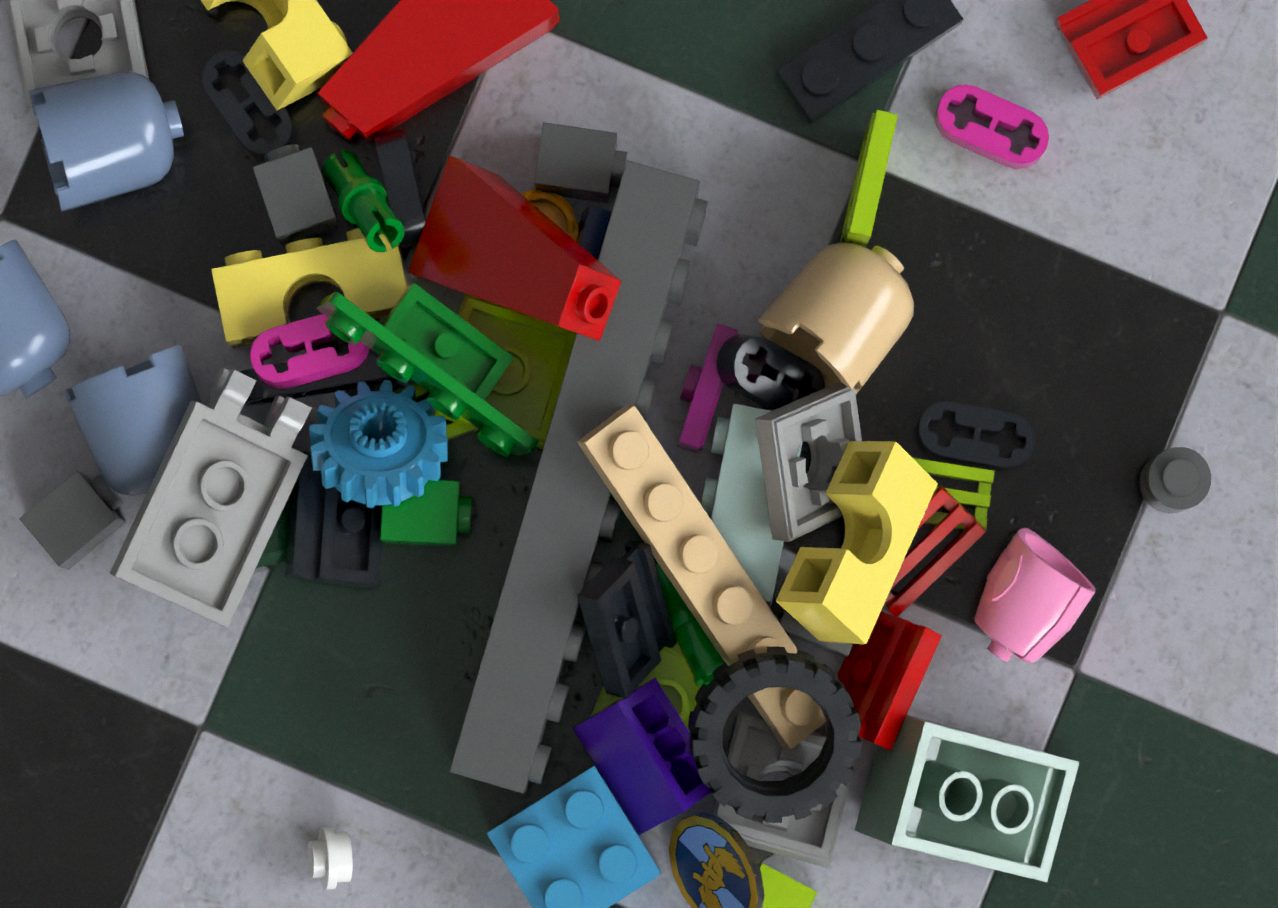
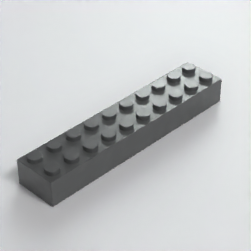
M629 160L626 162L598 259L600 263L621 280V284L601 340L598 341L578 333L576 334L450 768L451 773L523 794L527 792L530 781L538 784L543 782L552 747L541 744L548 720L560 722L570 688L559 683L565 660L577 663L587 629L585 624L576 622L580 610L577 595L603 568V563L594 561L599 540L612 542L621 511L617 501L611 500V492L577 441L626 404L635 405L645 422L647 421L656 389V381L646 379L651 362L663 365L674 322L664 319L668 302L676 305L681 303L691 263L689 260L682 259L681 256L685 243L697 246L707 212L708 201L698 198L699 180Z

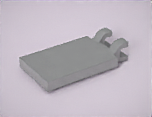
M221 368L212 387L209 406L207 407L197 401H190L109 574L228 628L308 456L292 448V445L303 427L311 407L291 397L286 396V398L276 395L267 414L265 425H262L240 414L257 380L234 369L228 371Z

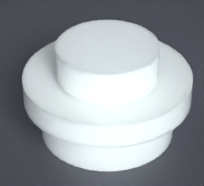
M331 826L320 827L318 840H309L308 868L311 878H320L323 889L331 890L336 888L337 883L351 881L353 870L351 841L348 832H334Z

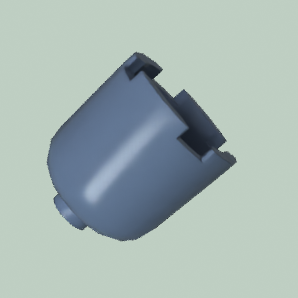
M133 71L115 72L29 90L33 112L37 116L43 137L41 139L55 194L58 195L61 212L151 186L161 181L169 172L174 159L173 139L184 136L180 116L175 101L163 103L155 85L144 75Z
M11 240L0 246V397L20 389L25 398H28L57 379L51 368L67 352L70 344V327L64 314L18 241Z
M181 345L148 356L150 360L124 370L123 365L75 384L71 386L72 388L64 391L101 476L109 487L120 494L129 496L147 494L190 401L201 403Z

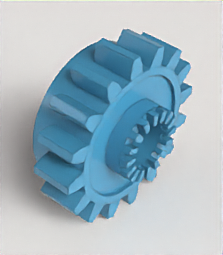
M384 380L379 391H370L369 386L362 381L358 382V395L350 397L341 390L334 393L335 409L329 406H319L317 409L318 424L310 425L309 429L313 471H321L322 485L326 489L335 487L341 493L343 501L354 500L366 504L369 508H374L375 505L389 504L398 506L401 501L413 495L417 497L424 494V486L428 480L438 481L440 479V462H446L448 459L446 420L444 416H435V408L427 399L416 403V387L409 385L398 394L393 392L391 380Z

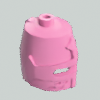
M1022 528L1017 531L986 577L987 582L974 621L992 640L987 649L995 656L1008 662L1014 654L1027 663H1033L1039 660L1072 628L1094 595L1096 588L1051 544L1030 529Z

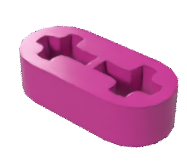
M967 84L955 86L946 91L937 105L935 113L936 126L943 137L1001 165L1013 169L1028 168L1035 164L1047 149L1049 133L1041 117L1030 110L981 88ZM963 100H969L975 104L972 114L990 124L986 128L975 122H969L964 130L959 129L953 125L955 115L947 110L948 106L959 107ZM1020 125L1028 127L1030 129L1028 139L1036 144L1035 149L1025 147L1020 155L1014 154L1009 150L1011 140L995 132L996 126L1009 132H1015Z
M320 314L277 326L261 333L253 342L250 359L257 376L262 382L276 389H287L349 372L359 367L366 360L370 348L359 341L356 346L348 344L350 353L344 356H338L333 347L315 351V346L326 344L333 340V333L325 325L328 317ZM277 344H283L287 353L304 349L307 351L305 354L290 358L287 363L289 370L283 373H277L273 364L264 365V361L273 356L272 347Z

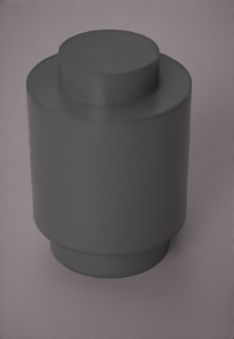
M1186 447L1170 448L1152 457L1145 464L1140 475V490L1145 501L1155 510L1168 514L1179 513L1198 505L1207 496L1211 486V471L1206 460L1196 451Z

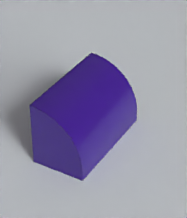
M656 677L636 688L627 699L620 698L572 728L638 835L681 814L711 793L709 787L702 782L689 745L690 732Z

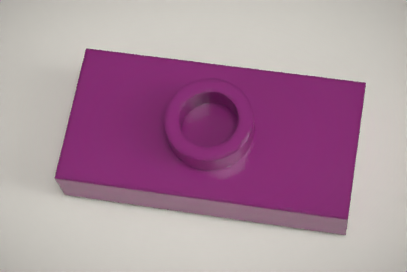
M717 323L703 368L691 364L680 396V400L690 402L691 405L677 447L695 453L702 451L724 385L717 372L716 361L718 353L725 341L732 336L740 335L737 333V329Z

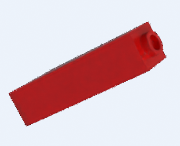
M400 0L318 92L319 98L327 108L321 117L345 139L350 140L356 133L367 144L375 141L374 135L391 131L550 32L560 22L559 8L550 0Z
M449 156L407 273L600 341L621 280L500 175L459 158Z

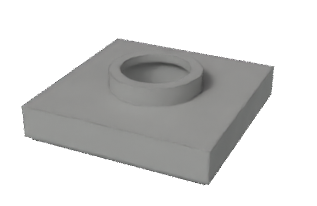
M7 0L25 103L29 108H32L29 90L125 71H133L149 79L135 0ZM75 18H88L100 27L102 45L94 56L91 54L82 59H70L61 52L58 45V35L61 28L68 21Z
M835 383L755 418L772 540L790 542L843 516L839 507L825 493L849 441H862L855 387L851 390L843 383ZM803 441L809 444L811 450V464L807 474L806 458L797 457L799 447Z
M739 711L736 716L726 757L728 762L742 775L761 781L767 774L773 772H785L794 776L803 772L819 756L826 736L813 732L790 750L780 745L762 717ZM850 782L847 786L841 783L835 791L838 797L829 805L823 807L820 803L810 809L812 815L799 820H795L794 815L782 817V823H767L764 821L763 816L753 815L752 820L736 814L732 806L728 804L723 806L716 799L710 820L727 831L737 843L827 868L831 863Z

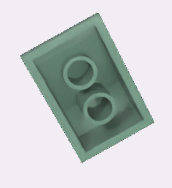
M907 715L891 751L877 745L854 831L893 846L1048 882L1079 761Z

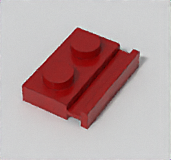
M1090 0L1061 15L1054 22L1058 31L1061 30L1066 39L1069 51L1097 100L1203 44L1208 39L1187 0Z
M881 611L867 643L852 645L850 653L844 658L837 676L847 689L858 712L861 722V729H859V737L891 751L942 635L925 626L914 624L903 618Z

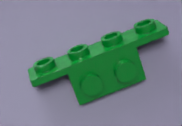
M413 283L407 287L382 324L338 292L326 296L317 307L318 311L328 317L325 325L333 334L351 345L356 346L360 341L377 353L379 357L376 363L382 370L403 383H407L412 379L430 393L427 401L436 410L453 420H458L460 416L480 429L477 438L495 453L504 457H508L510 453L520 456L531 453L538 444L536 438L485 401L514 357L417 284Z

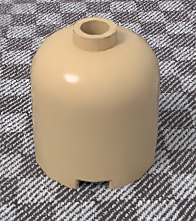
M838 242L827 245L813 257L758 319V322L764 325L759 330V334L762 338L769 339L818 368L825 380V388L835 383H843L851 390L855 387V393L857 394L908 327L913 317L914 301L908 284L900 275L904 267L892 253L880 246H874L870 250L853 243Z

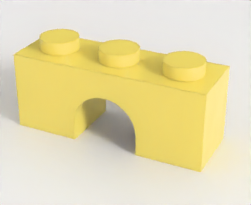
M201 0L207 10L225 2L240 1L253 6L262 14L268 25V30L260 34L243 59V63L277 111L322 88L353 54L348 47L343 31L336 23L330 21L317 0Z
M357 228L346 233L347 241L323 246L322 238H309L285 245L286 254L262 258L261 251L253 250L225 257L226 266L211 270L226 342L232 349L253 345V342L261 333L290 323L289 308L294 295L302 287L314 282H326L338 287L344 293L346 299L375 320L387 317L408 287L400 245L392 249L385 236L380 234L379 237L384 243L387 252H375L369 248L365 237L360 229Z
M849 441L825 493L839 507L844 518L845 537L842 548L800 547L776 602L818 641L866 644L938 483L895 441Z

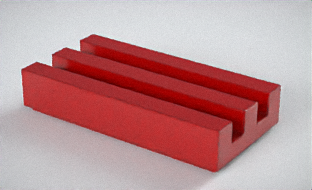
M942 485L934 491L918 529L942 505L950 513L906 554L891 589L959 523L965 529L897 595L890 590L884 604L894 616L898 617L986 533L985 528Z

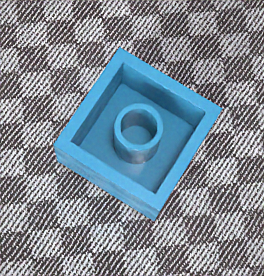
M596 766L591 767L487 833L532 908H609L661 875L660 869Z

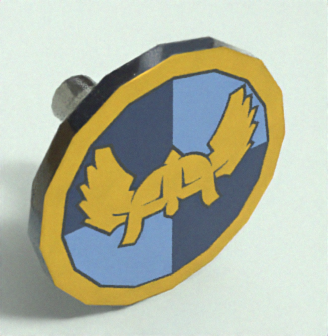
M700 812L681 819L671 833L669 856L674 878L682 896L691 908L763 907L765 894L762 874L758 864L772 857L775 853L748 846L738 831L718 816Z

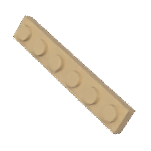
M626 404L577 441L644 543L650 545L654 558L728 666L739 660L738 654L754 649L756 654L766 653L767 647L778 646L785 647L787 653H797V648L635 405ZM791 687L765 688L748 695L767 726L784 748L791 750L826 722L821 707L808 694Z

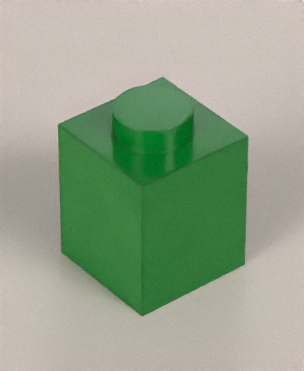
M428 480L424 486V494L417 497L413 495L401 501L398 506H393L392 504L382 505L380 540L385 544L459 547V533L471 534L473 497L462 496V485L459 481Z

